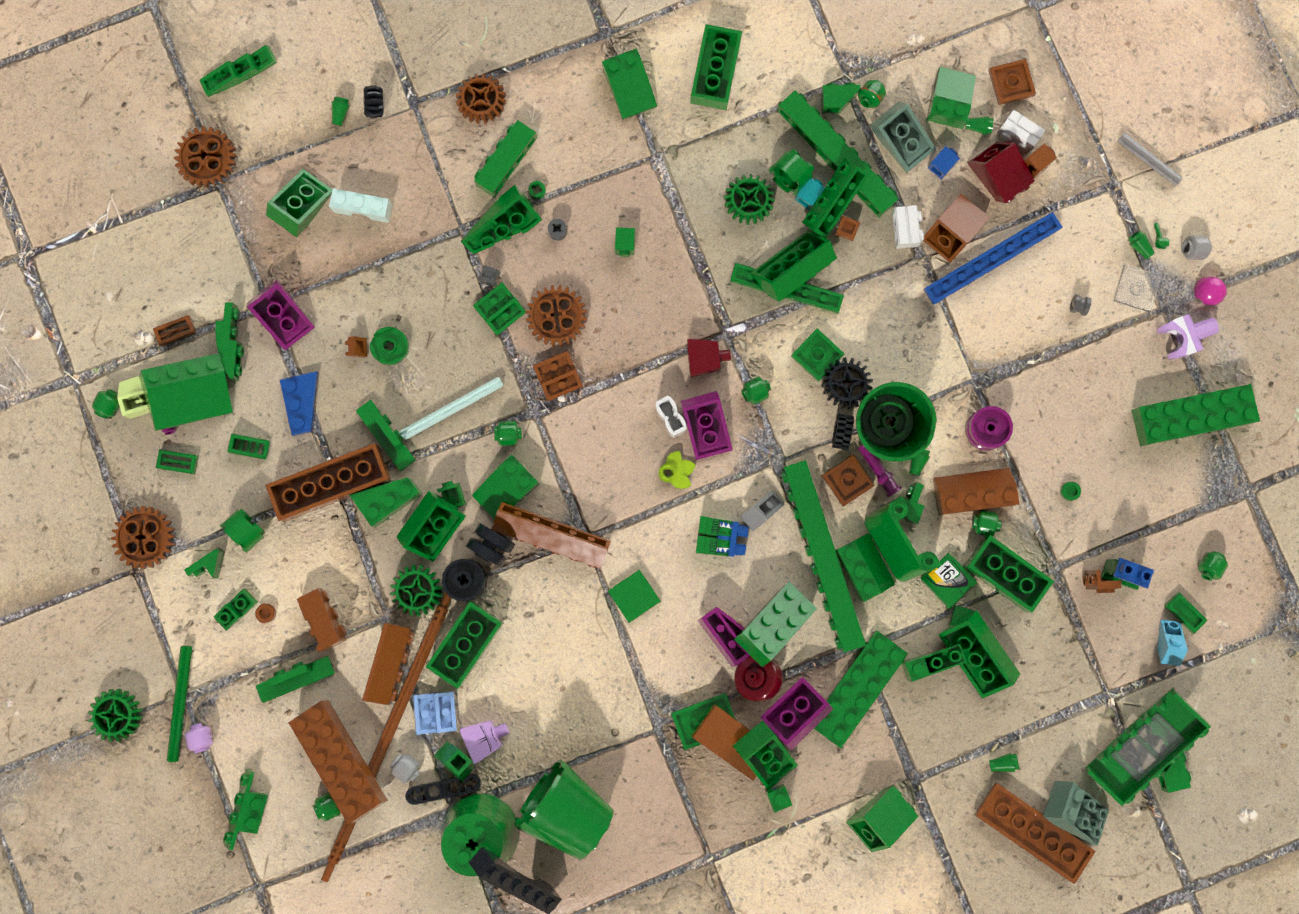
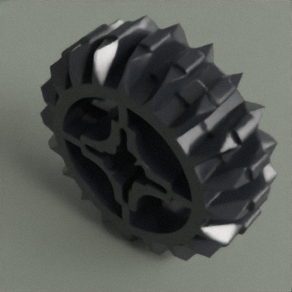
M846 357L842 359V364L839 359L836 360L835 365L830 363L831 370L825 369L828 376H822L821 379L827 382L821 384L822 388H827V390L823 391V395L829 393L830 396L827 398V401L833 398L835 400L833 406L840 402L841 409L844 408L845 403L848 409H851L852 403L855 407H858V401L861 403L868 394L867 391L873 389L872 386L867 385L873 382V379H867L871 372H864L867 368L866 365L862 368L859 367L861 361H858L856 365L853 364L854 358H851L849 363H847ZM842 369V379L832 382L834 373ZM848 369L856 372L860 379L852 377ZM846 378L847 382H851L853 384H850L847 387V385L843 384L842 382H844ZM862 385L860 393L851 398L852 388ZM833 387L841 389L845 398L838 395Z

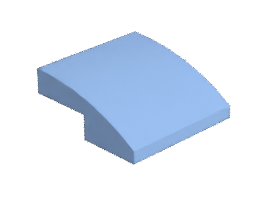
M454 691L413 695L416 735L457 731Z

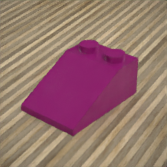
M277 279L247 302V308L284 350H287L315 328L296 301Z
M717 391L680 401L696 460L733 451Z

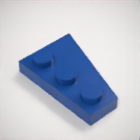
M317 371L280 380L292 436L312 432L314 401L317 391L316 383L319 373Z

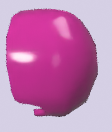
M1203 277L1197 281L1194 293L1195 297L1200 299L1203 304L1217 305L1224 300L1227 288L1225 283L1217 277Z

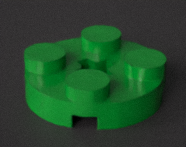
M383 327L373 335L374 337L370 342V351L373 357L383 365H396L408 356L409 342L402 331L394 327ZM388 341L395 345L391 351L389 349L385 350L386 342Z

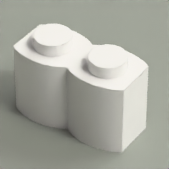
M666 396L656 402V411L658 416L665 421V428L668 434L675 438L685 433V420L677 413V407L673 399Z

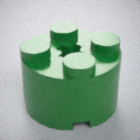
M792 149L791 151H786L769 168V173L773 172L775 176L773 178L774 182L787 193L792 191L794 192L792 195H797L807 182L813 178L812 172L814 167L811 163L805 162L800 157L798 151Z
M237 509L219 526L223 528L224 532L238 546L240 545L243 548L244 552L248 553L264 538L263 535L266 532L256 523L252 524L250 522L252 518L243 509Z

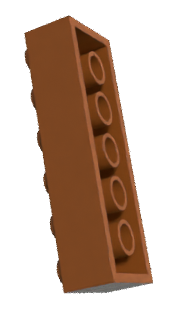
M373 443L276 480L265 486L278 521L286 522L349 498L351 494L391 482L392 479L379 445Z
M329 700L318 702L288 722L348 825L357 822L388 801Z

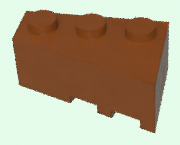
M317 588L297 599L303 617L311 627L309 632L312 637L315 636L319 644L316 646L317 652L327 651L347 640L345 637L347 632L344 626L340 625L337 620L339 618L338 613L334 607L331 608L328 602L330 597L326 590L323 591L322 588Z

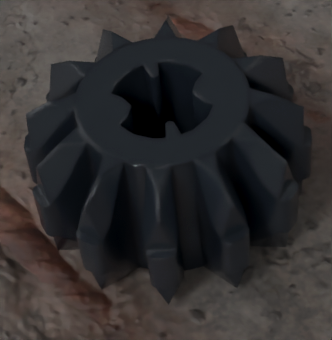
M370 85L364 87L363 104L366 117L377 118L383 116V89L380 86Z

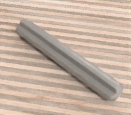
M1122 134L1118 139L1122 146L1171 184L1177 186L1181 182L1182 177L1127 134Z

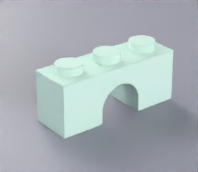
M334 188L329 204L334 213L349 216L356 213L365 215L371 220L389 223L393 206L387 198Z

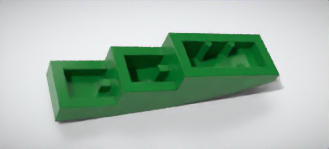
M264 45L254 53H246L234 62H225L199 81L206 96L210 97L256 76L276 64L277 61L270 46Z

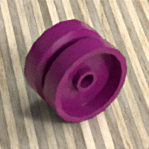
M987 406L974 412L968 418L965 425V434L968 441L979 450L990 451L1003 446L1010 440L1013 433L1011 417L1005 410L996 406Z

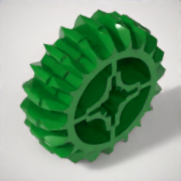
M745 174L741 176V180L736 177L735 183L730 182V188L725 190V193L728 195L724 196V200L728 202L724 206L729 208L728 214L734 213L732 216L733 220L739 217V223H742L744 219L746 220V225H749L750 220L753 221V224H757V218L762 222L764 221V216L768 217L770 215L769 211L773 210L771 204L775 202V199L771 197L774 196V191H769L771 189L770 184L765 186L766 179H763L761 182L759 181V175L756 176V179H752V174H749L748 179H746ZM750 186L754 188L752 190H746L743 187ZM759 192H761V193L763 194V197H764V205H763V206L760 204V201L757 199V196H758V193H759ZM735 193H737L739 195V198L742 200L739 208L737 207L734 201ZM753 196L752 201L749 200L748 202H746V198L749 199L750 197ZM748 208H752L756 212L749 213L744 211Z
M412 565L411 571L409 567H404L405 574L402 571H398V575L401 578H393L397 585H390L391 588H396V592H390V595H396L397 597L392 602L396 603L399 601L396 608L404 607L402 610L403 614L410 610L409 616L411 617L414 616L415 611L417 617L422 615L421 610H423L425 615L429 614L427 608L429 607L432 611L435 610L432 603L439 604L440 601L435 598L436 596L442 597L443 595L437 593V590L443 589V586L436 585L441 579L434 580L433 578L437 573L433 572L429 575L431 571L429 567L423 571L424 565H420L418 570L416 565ZM417 574L412 585H403L408 577ZM422 576L429 581L431 590L423 587ZM418 585V589L425 591V593H417L415 596V592L408 590V588L413 589ZM402 591L410 595V605L404 600ZM421 596H430L424 605L416 607Z
M109 689L108 693L105 691L101 693V697H95L96 703L90 704L93 710L88 711V714L92 715L88 722H93L94 724L90 729H97L94 735L98 736L101 734V739L106 740L108 738V742H113L114 740L119 742L123 738L128 739L130 737L129 734H135L134 728L140 727L137 720H142L143 718L138 715L143 709H137V705L140 702H134L136 696H129V691L122 692V689H116V691ZM113 699V704H110L109 710L103 711L105 705ZM123 704L126 706L128 712L124 711ZM113 712H114V714H116L117 716H122V717L116 718V716H113V715H111L110 713H113ZM103 718L107 721V726L105 725ZM128 720L126 725L120 731H117L121 721Z

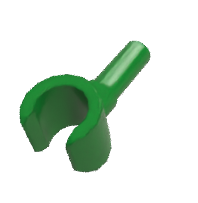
M1155 223L1154 228L1157 237L1155 247L1166 249L1169 246V238H1162L1159 224Z

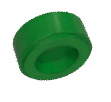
M1066 482L1061 486L1060 494L1063 499L1073 501L1080 497L1081 488L1076 482Z

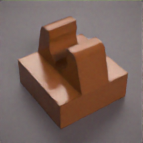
M842 216L835 235L853 242L860 222Z
M348 337V340L345 341V345H348V352H345V355L358 358L367 357V338Z

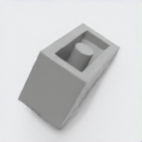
M772 490L740 517L754 531L785 504Z

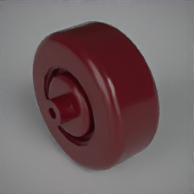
M749 656L737 665L734 681L738 692L744 698L751 701L764 702L772 699L779 692L782 686L783 675L779 664L774 659L761 667Z

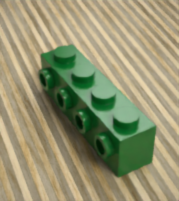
M844 158L802 223L817 234L827 238L869 173Z

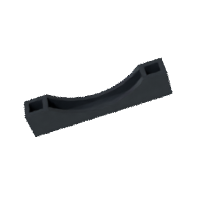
M481 847L468 862L480 879L547 914H550L562 900L549 883L540 878L533 880L522 875L484 847Z

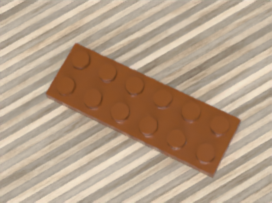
M996 782L974 814L1073 884L1076 883L1096 852L1069 832L1052 824L1043 817V814Z

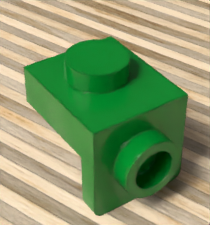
M453 480L442 483V488L437 489L438 493L441 492L442 497L456 508L467 505L460 483H453Z

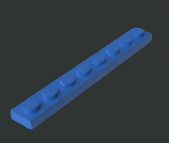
M1051 212L923 290L931 303L935 305L1061 230L1063 227L1055 214Z

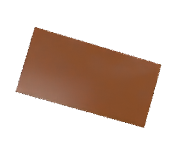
M714 704L692 734V737L754 781L756 775L732 746L750 730Z

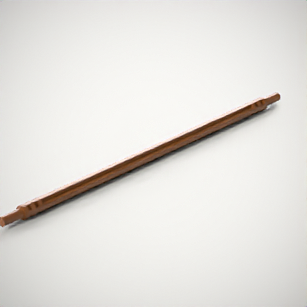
M445 593L440 606L438 605L368 765L374 778L377 776L448 612L447 607L451 597L447 593ZM344 820L327 859L328 864L322 875V881H329L335 865H338L356 822L348 825Z

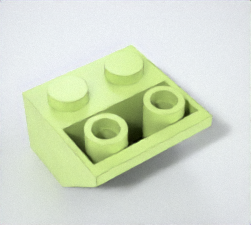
M139 376L119 382L117 399L122 416L132 419L150 413Z

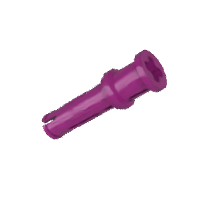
M864 445L858 448L876 474L878 484H881L887 492V497L902 489L893 479L892 472L890 473V471L886 470L878 457L870 453Z

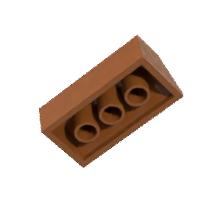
M1009 468L933 478L938 516L1020 504L1017 485Z
M384 623L362 701L390 705L392 701H396L398 696L396 687L398 682L401 683L404 671H401L403 663L406 664L408 661L409 652H407L409 645H412L415 636L412 633L413 628L395 623Z

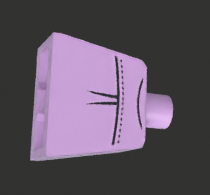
M492 720L459 729L474 764L502 746L500 738L510 734L506 723L495 727Z

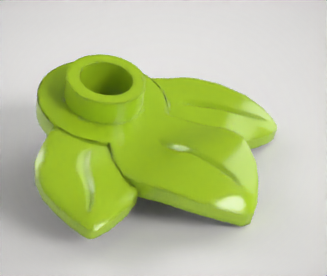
M676 451L667 456L666 464L660 467L658 474L663 482H671L675 488L685 489L691 486L687 476L693 472L696 465L691 461L681 460L680 451ZM665 470H670L672 475L669 477L665 476Z

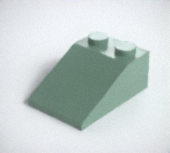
M897 102L869 125L878 140L905 172L910 171L936 150L908 103Z

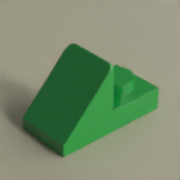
M216 548L184 569L187 576L199 577L207 569L212 578L218 579L224 556L223 549Z

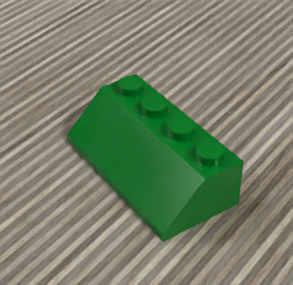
M808 230L752 271L751 275L769 297L780 302L794 290L800 288L810 278L815 277L825 267H828L837 259L830 240Z
M977 610L961 617L939 633V637L946 647L961 644L967 662L959 666L982 699L1013 686L1019 678L1020 672Z

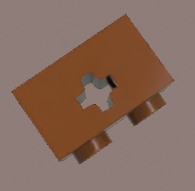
M1044 143L1025 159V163L1035 179L1057 157L1055 156V151Z

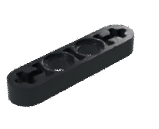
M469 774L463 780V783H468L470 778H473L478 783L475 785V788H472L471 785L465 786V791H462V782L457 777L416 785L407 790L405 798L409 804L417 805L476 792L481 787L482 780L477 774ZM450 782L458 784L459 789L457 792L452 793L449 791L448 784ZM431 786L439 788L438 796L433 797L429 794ZM425 787V796L427 799H424V795L419 796L416 801L413 797H410V795L413 793V790H415L416 793L423 792L422 788Z

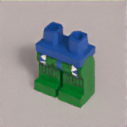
M700 516L698 534L717 537L698 536L696 554L727 557L745 555L746 545L736 544L737 536L748 537L749 527L740 525L739 522Z
M1118 558V560L1106 559L1101 578L1109 581L1121 580V585L1138 590L1139 586L1143 588L1149 587L1154 570L1123 558Z

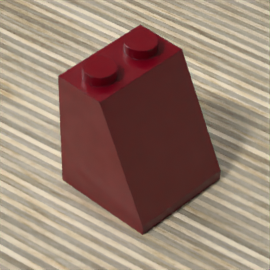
M996 141L967 162L996 202H1011L1015 199V195L1030 188L1029 185L1035 182L1015 143Z

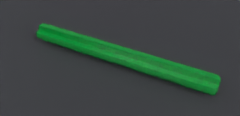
M187 645L180 647L167 762H178L192 654V646Z

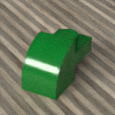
M917 482L913 486H909L906 493L908 499L903 498L908 507V513L904 519L914 525L919 523L925 507L918 504L924 485Z

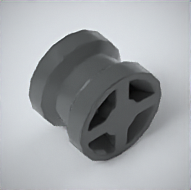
M553 219L548 224L549 236L553 240H563L567 235L566 224L561 219Z
M482 266V275L479 276L478 281L485 285L496 287V279L500 276L501 272L489 266Z
M1075 294L1071 301L1070 312H1078L1082 316H1086L1092 299L1089 297L1082 298L1080 295Z

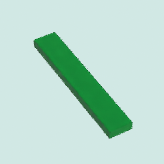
M735 263L730 282L765 292L751 275V272L756 268ZM804 283L800 288L790 293L786 299L838 314L844 295Z

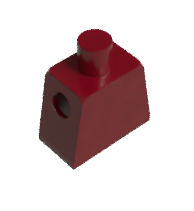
M687 339L690 378L717 372L721 368L720 362L731 361L730 349L719 350L718 341Z

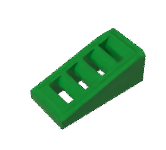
M231 433L227 453L266 460L270 441ZM236 440H240L238 450H235ZM244 441H248L246 452L242 451ZM252 442L256 443L254 453H250ZM264 444L262 454L260 455L258 454L259 445Z

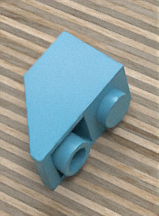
M1160 621L1157 650L1161 664L1181 666L1188 651L1180 622Z

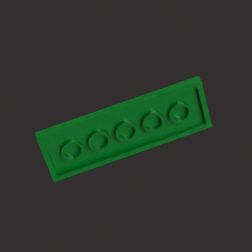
M876 630L826 699L833 710L814 729L839 748H842L909 653Z

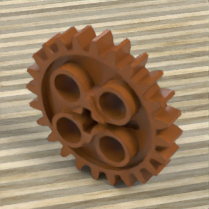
M202 126L200 132L197 128H194V134L188 131L189 137L182 136L184 142H177L180 149L174 150L179 154V156L174 157L178 162L175 164V167L180 169L178 173L181 176L184 175L183 179L189 180L191 185L196 183L201 188L204 184L206 188H209L210 183H212L213 186L217 187L216 181H220L223 184V177L230 178L227 172H234L231 166L236 165V163L232 159L237 158V155L232 152L236 148L231 146L233 142L227 139L228 136L225 133L222 134L219 129L214 131L210 127L207 131ZM218 144L217 149L211 151L212 146ZM195 146H199L196 152H192ZM219 163L216 169H212L213 164ZM196 164H200L197 170H193Z
M551 285V291L544 287L543 294L537 291L539 297H531L534 304L528 303V307L531 310L526 311V314L531 316L526 318V322L532 323L528 328L529 330L535 329L532 335H539L538 341L544 338L545 345L551 341L552 347L555 346L556 342L562 347L563 341L569 345L570 338L576 341L575 334L582 335L579 329H585L586 327L582 322L587 321V318L582 316L587 314V310L582 309L585 307V303H579L581 296L575 298L576 291L569 293V287L562 291L561 285H559L558 290H555L554 286ZM553 300H556L558 314L561 315L559 316L560 332H557L556 321L553 317L555 316ZM564 301L570 303L569 308L565 310L560 308V304ZM544 304L551 306L548 312L541 311V307ZM565 320L573 322L570 328L562 326ZM546 323L554 325L550 331H546L543 328Z
M141 506L140 510L134 507L133 513L126 511L127 517L119 516L122 522H115L118 529L112 530V532L116 533V536L111 537V540H116L112 547L118 548L115 555L122 554L119 559L120 561L127 560V566L133 564V568H139L140 566L141 569H146L147 565L149 568H154V562L160 565V558L168 559L165 553H172L169 546H175L171 539L176 538L175 535H171L175 528L169 527L172 521H165L168 515H161V510L154 512L153 507H149L147 510L145 506ZM135 523L137 530L135 533H132L131 526ZM155 523L156 530L152 533L150 526ZM146 535V539L141 540V536ZM153 542L157 546L154 552L150 550V545ZM136 543L137 550L133 553L131 545Z

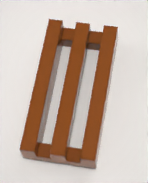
M187 315L153 328L158 345L163 347L197 334L191 322V316ZM187 322V324L184 326L175 328L163 334H159V332ZM186 329H189V330L186 331V332L180 333V334H178V335H175V336H173V337L167 338V339H165V340H161V339L166 338V337H168V336H171V335H173V334H176V333H179V332L184 331V330H186Z

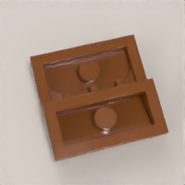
M568 350L533 364V368L548 401L583 387Z

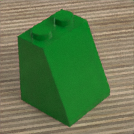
M890 786L879 792L848 819L846 823L871 852L890 848L919 816L915 812L914 807L902 797V793L894 786Z

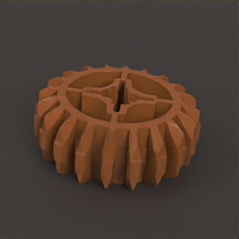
M484 73L481 78H479L478 74H475L474 79L468 76V82L462 80L464 87L458 86L457 88L460 92L456 93V98L458 99L456 105L460 106L458 111L463 113V118L469 117V122L471 123L475 119L478 125L481 120H483L484 124H487V119L494 122L493 116L500 117L498 111L504 112L502 105H506V100L504 99L506 93L503 92V85H499V80L497 79L493 81V76L491 75L486 79V74ZM494 92L496 99L494 104L491 105L489 99ZM471 93L473 99L470 101L471 104L467 106V96Z

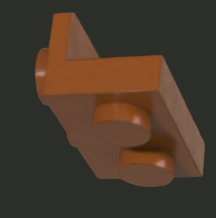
M1085 570V574H1083L1082 580L1086 590L1096 589L1097 593H1115V589L1121 588V580L1101 581L1100 570Z

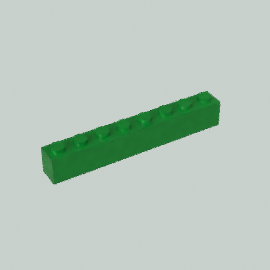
M795 90L778 105V113L835 172L844 158L869 173L856 195L878 218L896 204L899 198L895 190L888 188L884 184V179L871 170L870 164L858 156L859 154L856 149L849 147L845 143V138L833 130V126L829 121L823 120L819 111L807 103V99L802 93H798Z

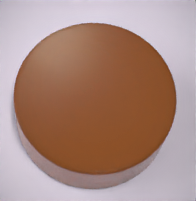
M261 604L257 607L255 616L259 622L269 623L275 619L276 609L271 604Z

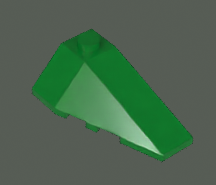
M514 185L498 198L464 236L461 243L472 254H476L494 246L495 243L505 239L507 241L513 235L520 232L522 234L528 232L543 219L527 197Z

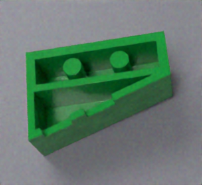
M406 477L349 496L370 526L376 528L420 497L422 493L414 481Z

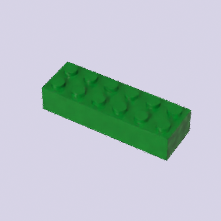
M1251 384L1145 405L1131 410L1140 447L1260 422Z

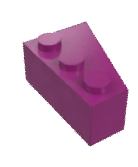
M718 607L713 608L698 619L700 625L731 667L737 666L750 656L734 640L744 627Z

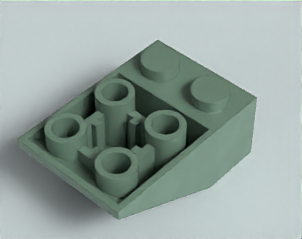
M1055 781L1043 817L1055 826L1098 846L1109 809L1074 782Z

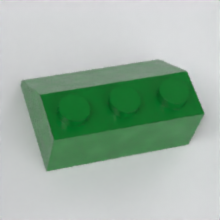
M428 491L396 537L403 548L434 562L466 515L443 497Z
M869 533L835 550L861 602H865L895 585Z

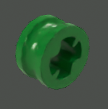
M541 181L530 183L528 188L530 196L536 200L542 199L546 193L545 185ZM536 186H540L542 192L535 194L533 188L535 187L536 189Z

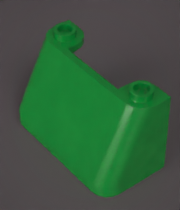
M902 496L869 513L865 517L864 523L895 578L899 581H908L941 566V563L932 552L927 551L917 555L898 522L908 513L907 504Z

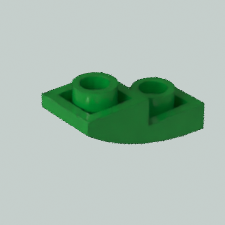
M246 588L242 589L213 617L227 631L244 617L258 601Z

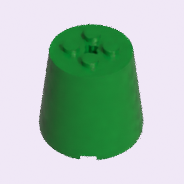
M903 382L885 383L871 390L862 400L856 415V429L864 447L874 456L893 462L910 460L921 454L931 443L937 423L936 412L928 396L919 388ZM886 417L893 418L891 421L892 425L885 424Z
M560 759L552 765L551 768L553 770L548 775L545 772L532 789L519 811L522 813L521 818H516L514 827L578 860H582L597 847L600 839L610 827L614 810L566 762Z
M477 793L463 797L448 810L441 827V850L444 860L452 870L464 876H478L468 862L481 847L493 852L505 863L510 860L519 841V830L514 827L516 815L510 806L496 796ZM471 839L478 843L475 847L469 844Z

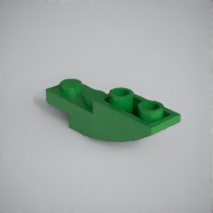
M225 302L223 321L216 320L215 324L217 350L229 378L239 381V376L242 375V365H240V362L244 356V347L240 342L235 341V338L238 337L236 323L240 317V310L234 303Z

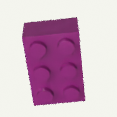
M801 677L760 718L792 750L833 708Z

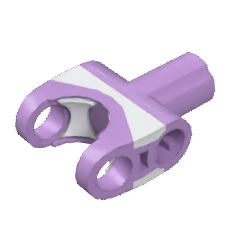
M1190 314L1174 319L1156 330L1158 334L1170 333L1176 337L1178 342L1177 348L1167 355L1168 360H1172L1204 350L1200 340L1219 333V325L1213 317L1194 324Z

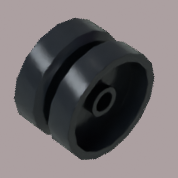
M479 523L474 532L483 541L470 538L465 546L489 563L492 562L502 568L507 558L498 550L501 549L511 553L516 544Z
M458 559L451 562L445 568L442 575V585L449 597L456 601L466 602L475 600L483 594L487 587L488 578L481 564L470 559ZM466 576V579H468L469 582H468V583H463V582H462L463 577Z

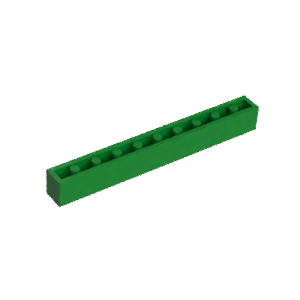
M804 460L782 468L781 477L783 483H787L789 488L786 492L789 501H793L795 507L792 509L795 520L799 519L801 527H798L801 538H805L807 544L804 546L807 557L811 556L813 564H810L813 575H817L819 581L816 583L819 594L822 593L825 600L822 601L825 612H829L831 618L828 620L831 631H835L837 637L834 638L837 650L841 649V652L845 653L864 647L866 643L807 461Z

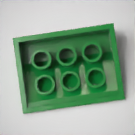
M219 353L140 371L139 378L155 431L233 413L225 372Z

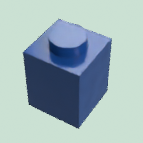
M945 146L930 163L928 169L942 180L960 158L955 150Z

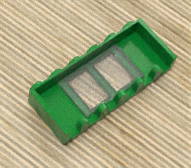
M1172 688L1085 767L1086 771L1121 806L1129 804L1140 790L1144 791L1150 785V781L1153 778L1160 777L1169 764L1176 763L1181 753L1189 751L1199 737L1203 738L1206 736L1211 726L1206 719Z

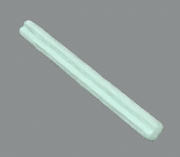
M497 377L402 429L400 434L404 440L409 439L503 387L501 379Z

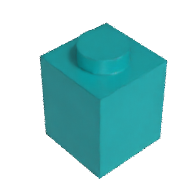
M811 178L796 195L795 201L810 211L825 187H823L822 182L818 179L813 180Z

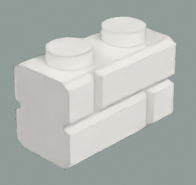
M1015 110L1011 112L998 131L1003 140L1007 142L1012 141L1020 151H1027L1028 153L1035 147L1045 132L1043 128Z
M916 205L895 207L892 211L896 248L918 247L924 239L923 230L919 228V222L922 220L921 211L917 210Z

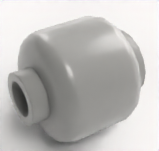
M1191 235L1183 241L1181 251L1188 260H1204L1211 253L1212 244L1206 236Z
M399 754L390 766L392 768L391 774L402 783H407L409 780L413 782L420 774L418 771L420 763L409 754Z

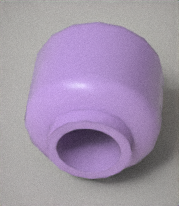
M202 723L190 726V730L185 733L188 750L194 751V754L209 750L213 744L210 727H202Z

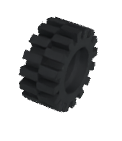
M837 414L832 448L849 449L854 427V416Z

